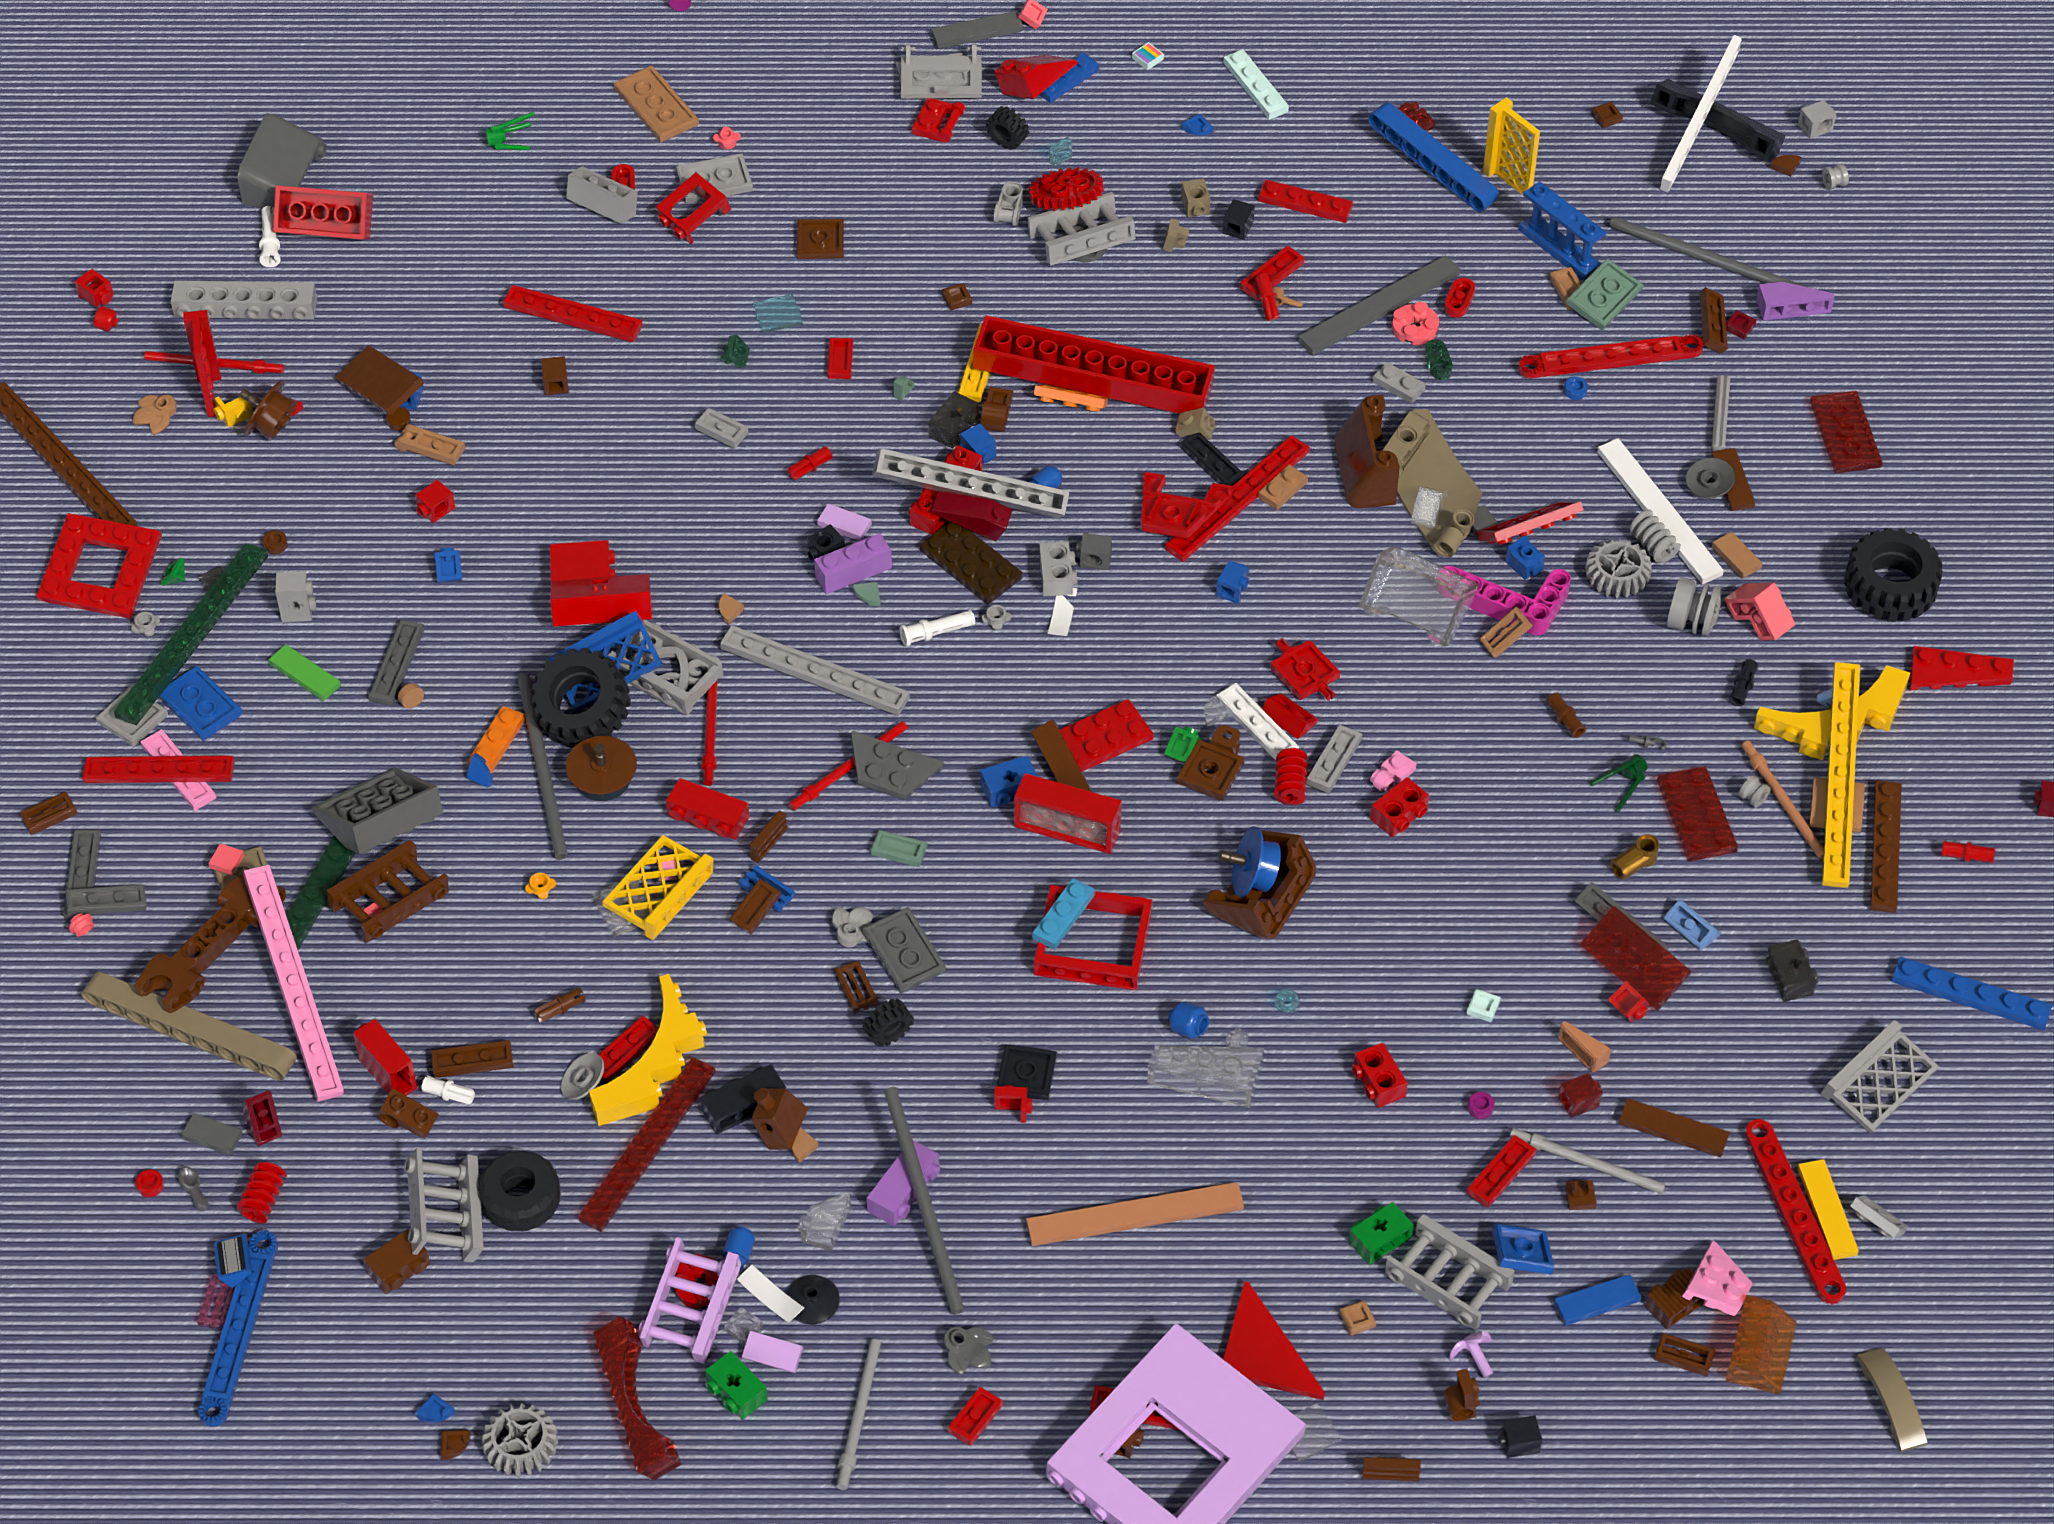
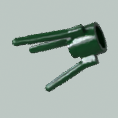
M1634 754L1620 766L1591 781L1590 785L1594 786L1619 772H1622L1623 776L1629 780L1635 779L1615 809L1616 812H1620L1639 783L1646 778L1643 773L1648 769L1647 762L1642 756Z

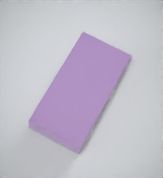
M827 504L817 520V524L822 528L831 524L841 535L861 541L871 527L872 519Z
M750 1331L742 1358L795 1374L804 1347Z

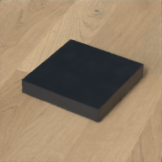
M1005 1044L997 1086L1027 1087V1098L1049 1101L1057 1051Z

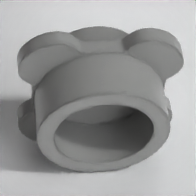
M1001 605L990 606L987 609V614L982 615V622L990 624L994 630L1002 629V625L1011 620V614L1006 612V609Z
M141 612L135 617V624L131 627L132 632H140L146 636H152L155 634L154 629L156 625L160 624V619L150 612Z

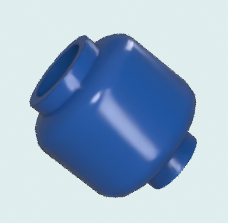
M1183 1001L1176 1007H1173L1169 1013L1170 1027L1176 1034L1195 1039L1203 1035L1208 1029L1209 1017L1206 1010L1201 1006Z

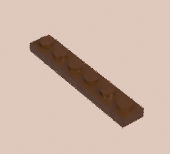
M1876 780L1870 896V910L1896 913L1898 907L1902 783Z

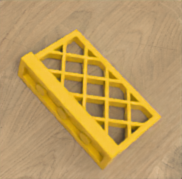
M1506 97L1490 108L1483 173L1488 177L1496 174L1523 195V192L1533 186L1540 130L1513 111V102ZM1516 131H1518L1522 141H1520ZM1527 132L1532 135L1531 140L1529 139ZM1523 146L1526 147V149H1527V151H1528V153H1529V156L1527 155V153H1526V151H1525V149H1524ZM1515 147H1516V149H1517V151H1518V153H1519V155H1520V158L1518 157V155H1517V153H1516V151H1515V149H1514ZM1521 162L1524 163V165H1525V167H1526V169H1527V172L1525 171V169H1524V167H1523V165H1522ZM1513 163H1514V165H1515V167H1516V169H1517V171H1518V174L1516 173V171H1515V169H1514V167H1513V165H1512Z
M662 835L603 900V907L645 930V936L654 940L713 874L714 858L706 853L701 857ZM665 845L672 849L674 854L660 856L659 850ZM689 859L695 862L692 867L681 868L679 860ZM675 860L677 869L662 870V862ZM647 864H658L659 871L644 872V867ZM679 876L677 883L665 884L664 877ZM660 878L662 885L648 887L646 879ZM631 881H643L644 888L629 889ZM664 893L662 900L650 901L649 894ZM646 895L647 902L632 904L631 896ZM627 897L629 904L619 906L613 903L616 898ZM648 909L649 915L643 920L634 914V910Z

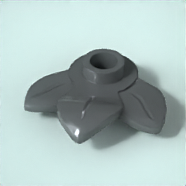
M961 1327L950 1328L943 1338L944 1346L949 1351L947 1361L950 1367L959 1375L966 1371L968 1365L977 1368H989L991 1356L987 1346L993 1342V1336L988 1331L978 1327H972L967 1330ZM954 1336L961 1338L962 1343L955 1342Z

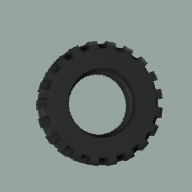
M1885 528L1881 532L1876 530L1870 532V536L1866 534L1861 537L1859 542L1855 543L1852 547L1845 572L1844 585L1846 586L1847 595L1852 598V602L1857 608L1859 606L1862 608L1861 611L1867 615L1872 614L1878 620L1884 618L1888 619V622H1896V620L1901 619V622L1910 620L1911 617L1917 618L1921 616L1923 612L1928 611L1932 607V603L1935 602L1938 594L1943 565L1936 549L1930 547V542L1925 538L1923 540L1920 539L1919 535L1914 532L1910 534L1905 532V529L1900 528L1898 531L1892 530V528ZM1881 568L1898 569L1910 576L1912 580L1906 582L1889 581L1879 576L1875 570Z
M575 648L569 649L567 654L562 655L560 652L554 656L555 659L553 661H546L542 665L544 667L543 671H538L534 677L537 682L531 684L530 692L533 696L530 697V705L533 708L532 712L547 735H550L557 743H563L564 746L570 748L574 747V744L577 745L591 737H613L611 733L614 730L619 731L623 726L621 720L627 719L629 712L626 707H629L631 704V698L628 695L630 692L628 684L614 662L609 657H604L603 653L596 650L592 653L588 648H581L580 652H577ZM584 682H593L600 685L599 697L590 709L574 715L560 712L562 699L572 687Z

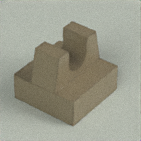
M1170 219L1164 239V251L1172 252L1173 247L1184 249L1189 230L1179 226L1180 220Z

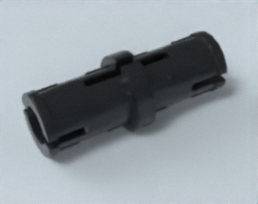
M1752 659L1743 661L1740 673L1734 679L1735 686L1729 698L1730 703L1734 706L1741 707L1744 705L1748 692L1754 686L1753 679L1759 665Z

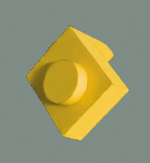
M219 396L214 398L216 405L213 408L217 419L219 421L223 420L228 428L247 420L253 414L252 405L241 397L226 404L223 403Z

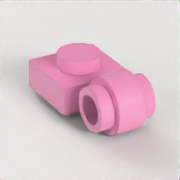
M1396 750L1381 765V770L1377 769L1373 773L1370 781L1373 783V787L1379 791L1389 792L1394 787L1395 782L1400 783L1416 770L1417 763Z

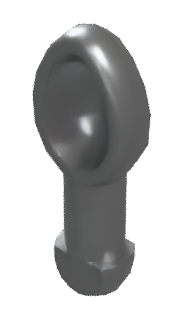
M182 1167L178 1177L181 1187L190 1193L197 1210H207L209 1202L199 1188L200 1178L197 1172L190 1167Z

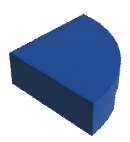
M1201 114L1181 124V129L1192 135L1213 133V126Z
M476 753L472 755L466 778L488 788L493 783L492 773L489 772L485 763L486 760Z
M433 1393L415 1412V1416L425 1422H440L451 1417L455 1413V1409Z

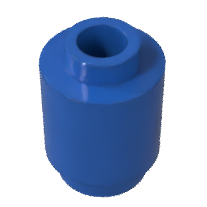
M1047 465L1030 477L1029 482L1057 488L1062 484V474L1056 467Z
M737 1227L729 1231L722 1253L723 1260L726 1259L728 1252L738 1254L741 1261L740 1269L744 1268V1265L749 1261L755 1242V1236L751 1230L745 1227Z

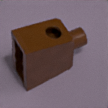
M760 1088L754 1094V1099L758 1104L752 1116V1121L769 1150H791L808 1108L787 1089Z

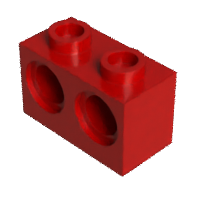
M1406 777L1372 804L1370 820L1390 837H1394L1397 833L1404 832L1417 817L1421 818L1428 811L1429 794L1410 778Z
M1383 1042L1355 1053L1354 1065H1352L1353 1074L1357 1080L1360 1079L1362 1081L1367 1098L1373 1100L1377 1108L1406 1097L1408 1083Z

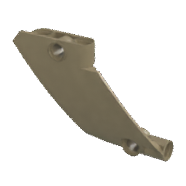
M1429 409L1410 410L1383 450L1393 452L1398 458L1400 469L1397 495L1414 524L1437 555L1452 557L1471 530L1474 523V515L1483 492L1470 478L1454 455Z

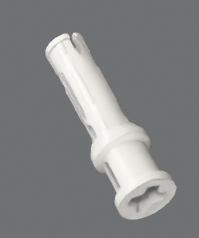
M265 206L261 210L262 239L259 242V247L262 253L259 260L265 267H275L281 260L278 253L280 241L276 237V232H273L274 207H272L271 213V206Z
M968 610L933 621L922 619L919 623L910 626L900 625L901 640L905 647L920 640L929 641L932 639V636L975 625V617L973 612Z

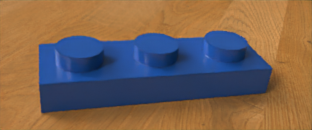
M1083 52L1075 58L1078 64L1039 95L1049 103L1053 102L1099 71V64Z

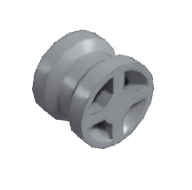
M1843 163L1837 164L1834 168L1824 167L1822 170L1823 182L1828 190L1834 189L1837 185L1841 187L1848 185L1849 176Z
M1751 776L1741 787L1739 796L1742 799L1750 800L1751 805L1757 808L1766 800L1771 788L1766 784L1762 785L1759 783V779L1756 776Z

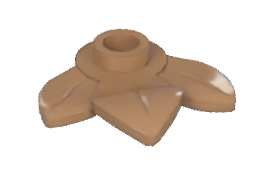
M147 395L138 401L141 408L135 412L133 424H150L153 435L160 433L169 425L170 417L176 412L177 404L175 399L170 395H162L160 397Z

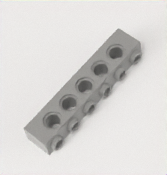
M174 281L171 297L174 317L182 318L183 312L207 310L209 318L314 319L317 304L315 284L295 282Z

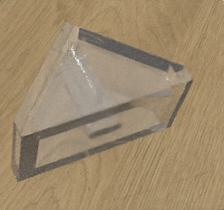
M1420 486L1411 523L1434 529L1448 491L1429 486Z

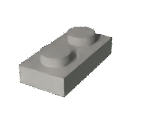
M1388 362L1373 376V383L1411 404L1426 388V383Z
M710 408L695 423L696 430L733 448H736L748 434L747 426Z
M1865 1195L1856 1197L1851 1204V1207L1857 1211L1856 1215L1859 1218L1876 1224L1879 1227L1878 1231L1886 1237L1896 1238L1902 1236L1909 1227Z

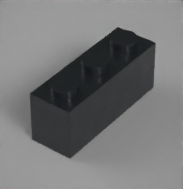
M772 1064L759 1067L752 1073L742 1078H735L727 1085L709 1090L700 1097L702 1112L716 1135L752 1118L758 1104L754 1099V1094L760 1088L786 1089Z

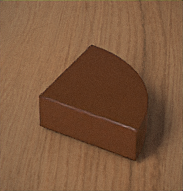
M1797 155L1777 157L1771 162L1770 168L1791 177L1801 163L1802 157Z
M470 1430L442 1431V1460L452 1459L460 1455L467 1448L471 1439Z

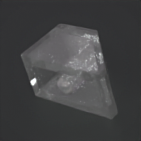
M844 1192L810 1206L807 1215H802L798 1224V1230L801 1231V1242L832 1252L852 1208L851 1194Z

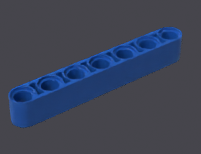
M1385 102L1369 114L1368 121L1373 129L1477 212H1483L1499 199V192L1492 183L1393 104Z

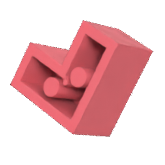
M1775 582L1743 584L1724 599L1734 620L1751 621L1760 641L1776 640L1796 625L1791 611L1786 606L1781 596V591Z

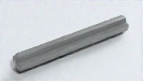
M1722 375L1717 378L1712 436L1713 451L1724 450L1726 442L1730 378Z

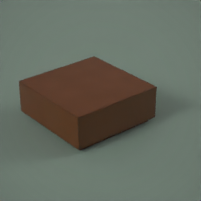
M1613 102L1592 108L1591 114L1602 129L1622 122L1623 116Z
M964 283L942 289V296L950 311L972 304V298Z

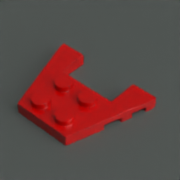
M1145 472L1141 517L1142 531L1188 539L1233 496V486L1212 483L1207 495L1202 500L1161 493L1166 484L1165 475Z

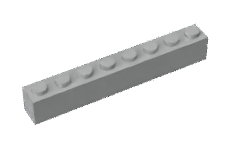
M882 448L876 454L872 476L935 491L991 499L1006 507L1058 519L1065 515L1069 491Z

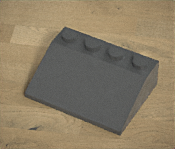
M396 767L312 807L313 813L346 848L358 854L368 853L373 847L388 843L394 837L402 833L411 832L414 827L423 823H429L435 817L443 814L438 787Z

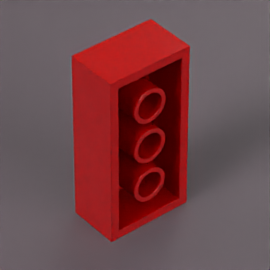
M276 185L273 232L370 239L373 193Z

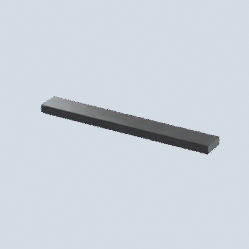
M1445 255L1299 335L1298 342L1313 356L1460 275V268Z

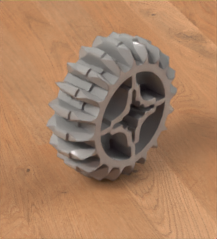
M1611 538L1607 543L1601 541L1599 546H1594L1587 556L1585 564L1587 580H1590L1591 587H1597L1598 593L1605 591L1607 597L1610 594H1614L1616 599L1620 595L1627 599L1630 593L1636 596L1638 590L1643 591L1645 585L1650 580L1652 571L1650 557L1646 556V550H1640L1639 544L1631 545L1630 540L1626 543L1622 542L1621 538L1617 542H1614Z
M523 1403L520 1404L519 1409H514L510 1404L508 1412L500 1409L498 1412L499 1418L491 1416V1424L485 1425V1434L482 1436L483 1452L486 1454L490 1465L494 1464L497 1471L504 1469V1473L507 1476L512 1471H515L518 1478L523 1471H526L531 1476V1469L534 1468L541 1472V1463L549 1464L551 1461L550 1456H555L556 1453L555 1446L558 1444V1437L556 1436L557 1428L553 1425V1419L550 1416L546 1417L543 1409L536 1412V1407L533 1404L528 1409H525ZM508 1430V1436L498 1445L501 1436ZM542 1436L539 1445L533 1450L532 1445L537 1442V1438Z

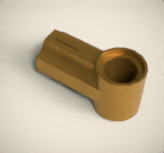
M1650 834L1641 835L1635 845L1611 860L1610 866L1614 874L1619 879L1626 880L1643 867L1654 865L1659 851L1658 839Z

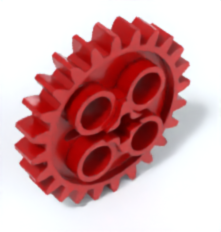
M1068 167L1065 171L1059 169L1058 172L1050 171L1049 175L1042 174V178H1035L1036 182H1031V186H1029L1030 200L1033 201V205H1038V208L1044 207L1045 210L1053 208V211H1056L1058 208L1065 211L1069 207L1074 210L1075 206L1083 207L1084 203L1091 204V200H1098L1097 196H1102V192H1104L1103 179L1100 177V173H1095V170L1088 172V168L1080 170V167L1076 169Z

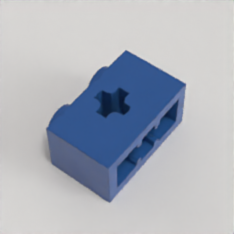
M1028 755L980 770V785L990 807L1006 805L1014 801L1015 794L1025 773L1037 776Z

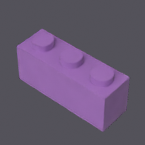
M881 533L814 559L815 578L825 594L892 568L891 549Z
M913 1140L927 1184L930 1179L934 1180L940 1171L939 1154ZM902 1152L867 1197V1211L894 1227L900 1219L906 1218L911 1208L910 1205L916 1199Z

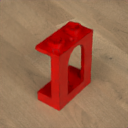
M697 172L656 206L659 222L666 228L669 226L680 240L685 239L689 244L693 243L690 234L718 210L725 215L731 210L727 197ZM693 189L706 200L697 210L684 219H676L671 214L672 208Z

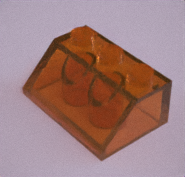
M1746 1295L1726 1381L1780 1395L1797 1322L1775 1302Z

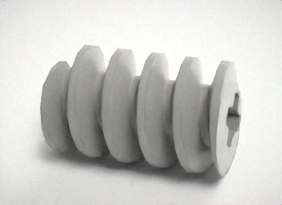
M1648 509L1641 512L1633 520L1630 526V533L1641 543L1648 554L1653 556L1655 562L1664 563L1678 553L1681 544L1676 543V537L1670 535V530L1664 529L1665 525L1659 522L1657 516H1653L1652 510Z

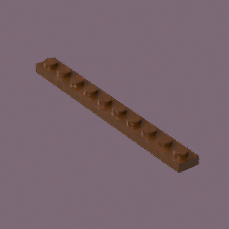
M5 381L0 384L1 416L98 519L138 526L136 520Z

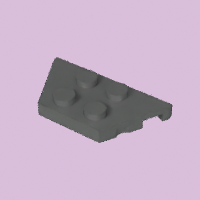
M852 730L850 739L854 752L853 759L856 766V779L859 785L906 800L914 793L915 789L922 787L928 782V778L936 772L939 773L943 768V761Z

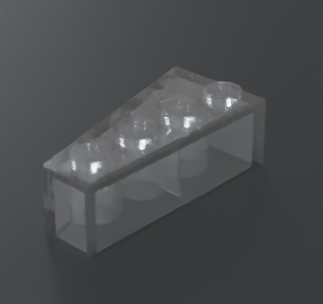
M1155 1045L1148 1065L1147 1084L1250 1108L1263 1067L1264 1048Z

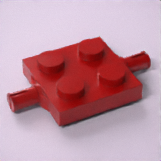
M1280 638L1275 645L1283 654L1270 663V669L1300 701L1315 692H1320L1327 701H1330V698L1333 699L1335 692L1327 685L1340 678V671L1311 640L1299 646L1291 647L1284 638Z

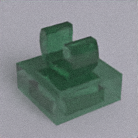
M738 334L729 336L728 345L723 347L726 355H722L720 358L725 364L733 362L738 369L745 367L750 348Z

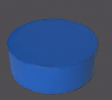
M1570 377L1565 381L1564 394L1568 398L1580 400L1587 395L1588 383L1583 378Z

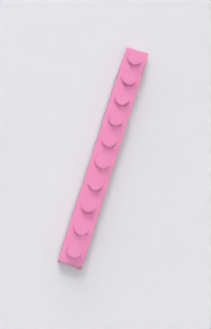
M266 865L244 870L243 876L317 1102L343 1096L344 1090L270 866Z

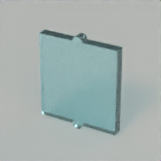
M793 294L753 302L757 314L756 321H759L763 333L803 324L799 313L800 306H797Z

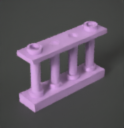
M676 1237L674 1246L670 1245L667 1250L666 1261L668 1262L646 1320H642L640 1323L638 1336H640L642 1345L647 1348L652 1337L689 1347L694 1360L706 1364L739 1273L741 1261L738 1254L728 1252L726 1259L720 1262L684 1252L685 1246L682 1239ZM682 1262L717 1272L719 1276L717 1284L710 1287L675 1277L679 1263ZM674 1287L708 1297L710 1303L707 1310L701 1312L666 1302L670 1288ZM661 1312L699 1322L701 1328L698 1335L691 1337L657 1327Z

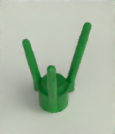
M530 112L486 129L489 147L495 146L496 150H530V146L503 144L502 142L507 141L505 133L531 126V122L515 126L511 125L533 117L535 113Z

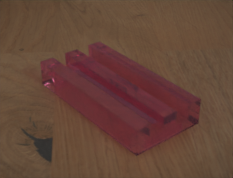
M212 1274L197 1322L200 1327L209 1325V1328L215 1329V1326H217L220 1330H223L235 1287H230L221 1317L218 1319L228 1285L222 1282L212 1316L208 1318L218 1282H222L218 1275Z

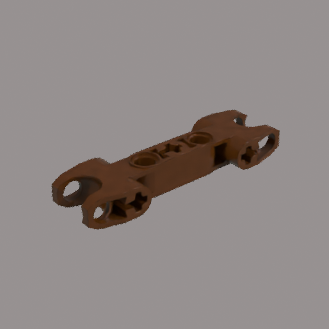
M243 874L231 880L222 889L217 899V904L222 908L172 957L160 952L148 962L135 984L136 994L143 997L156 989H167L169 991L163 1001L164 1010L168 1013L177 1011L191 1002L201 992L205 984V977L201 973L250 924L261 929ZM279 885L276 887L283 904L286 898L285 888Z

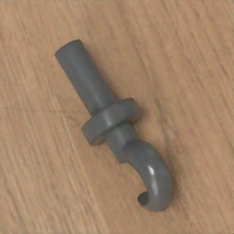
M1633 735L1628 737V741L1643 744V748L1654 746L1655 743L1663 745L1661 750L1666 749L1667 746L1662 738L1651 740L1650 736L1647 735L1644 738Z

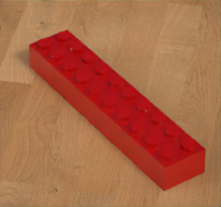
M985 315L973 349V368L1174 413H1183L1203 407L1206 409L1214 382L1215 365L988 315Z

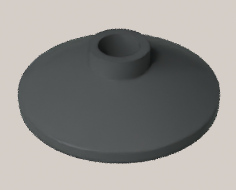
M1705 458L1697 461L1689 468L1686 475V483L1689 490L1694 495L1706 499L1723 496L1732 488L1735 481L1733 468L1726 461L1718 458Z

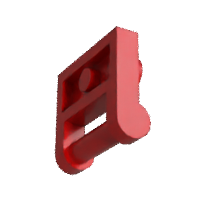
M927 98L912 127V134L944 143L949 142L959 117L965 112L964 104L960 102L952 104ZM946 114H950L944 128L939 130Z

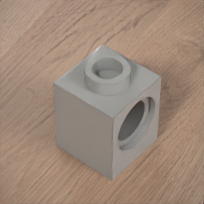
M1825 100L1801 108L1798 125L1809 139L1833 131L1836 120L1835 110Z

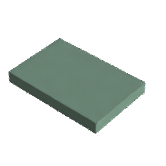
M1607 258L1567 299L1566 304L1603 331L1638 295L1644 285Z

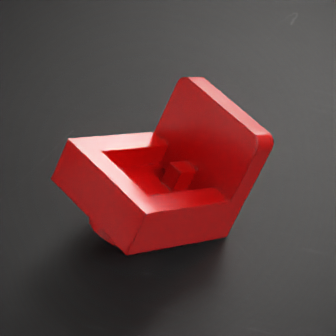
M1627 981L1608 999L1631 1023L1635 1019L1639 1021L1648 1012L1647 1007L1650 1005Z
M1012 1085L995 1086V1109L1021 1110V1123H1026L1027 1114H1032V1098H1027V1087H1015Z

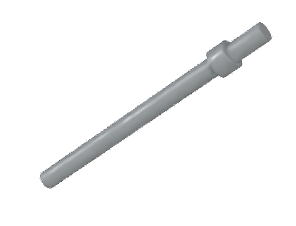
M1516 1128L1512 1129L1510 1138L1516 1135L1536 1148L1537 1151L1542 1149L1663 1194L1666 1185L1664 1183L1545 1140V1136L1534 1133L1532 1135Z
M877 1339L870 1340L844 1454H841L838 1464L840 1472L836 1487L840 1490L848 1488L851 1472L855 1470L857 1458L855 1453L881 1346V1341Z

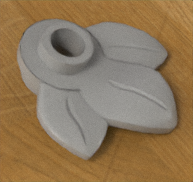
M840 907L837 908L833 913L832 923L838 929L837 937L840 944L845 947H855L861 941L868 942L863 933V928L871 925L872 913L870 910L859 907L849 913Z

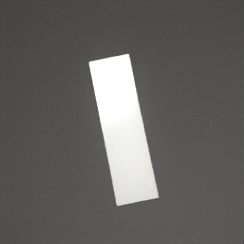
M1073 588V595L1068 596H1076L1077 588ZM1063 595L1056 596L1048 634L1068 635L1074 606Z
M753 1265L737 1278L756 1298L787 1322L794 1319L804 1309L803 1306L775 1286Z

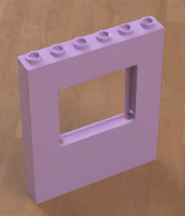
M1176 1323L1047 1462L1046 1474L1051 1483L1057 1487L1062 1486L1069 1492V1496L1076 1503H1083L1090 1509L1091 1514L1097 1520L1105 1521L1108 1524H1225L1301 1440L1305 1433L1306 1424ZM1154 1410L1221 1462L1174 1515L1107 1463Z

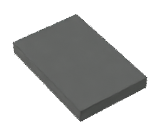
M909 907L863 928L865 937L900 993H904L946 972L945 964Z

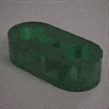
M1437 339L1428 341L1425 345L1424 356L1431 375L1438 380L1450 378L1453 363L1446 345Z

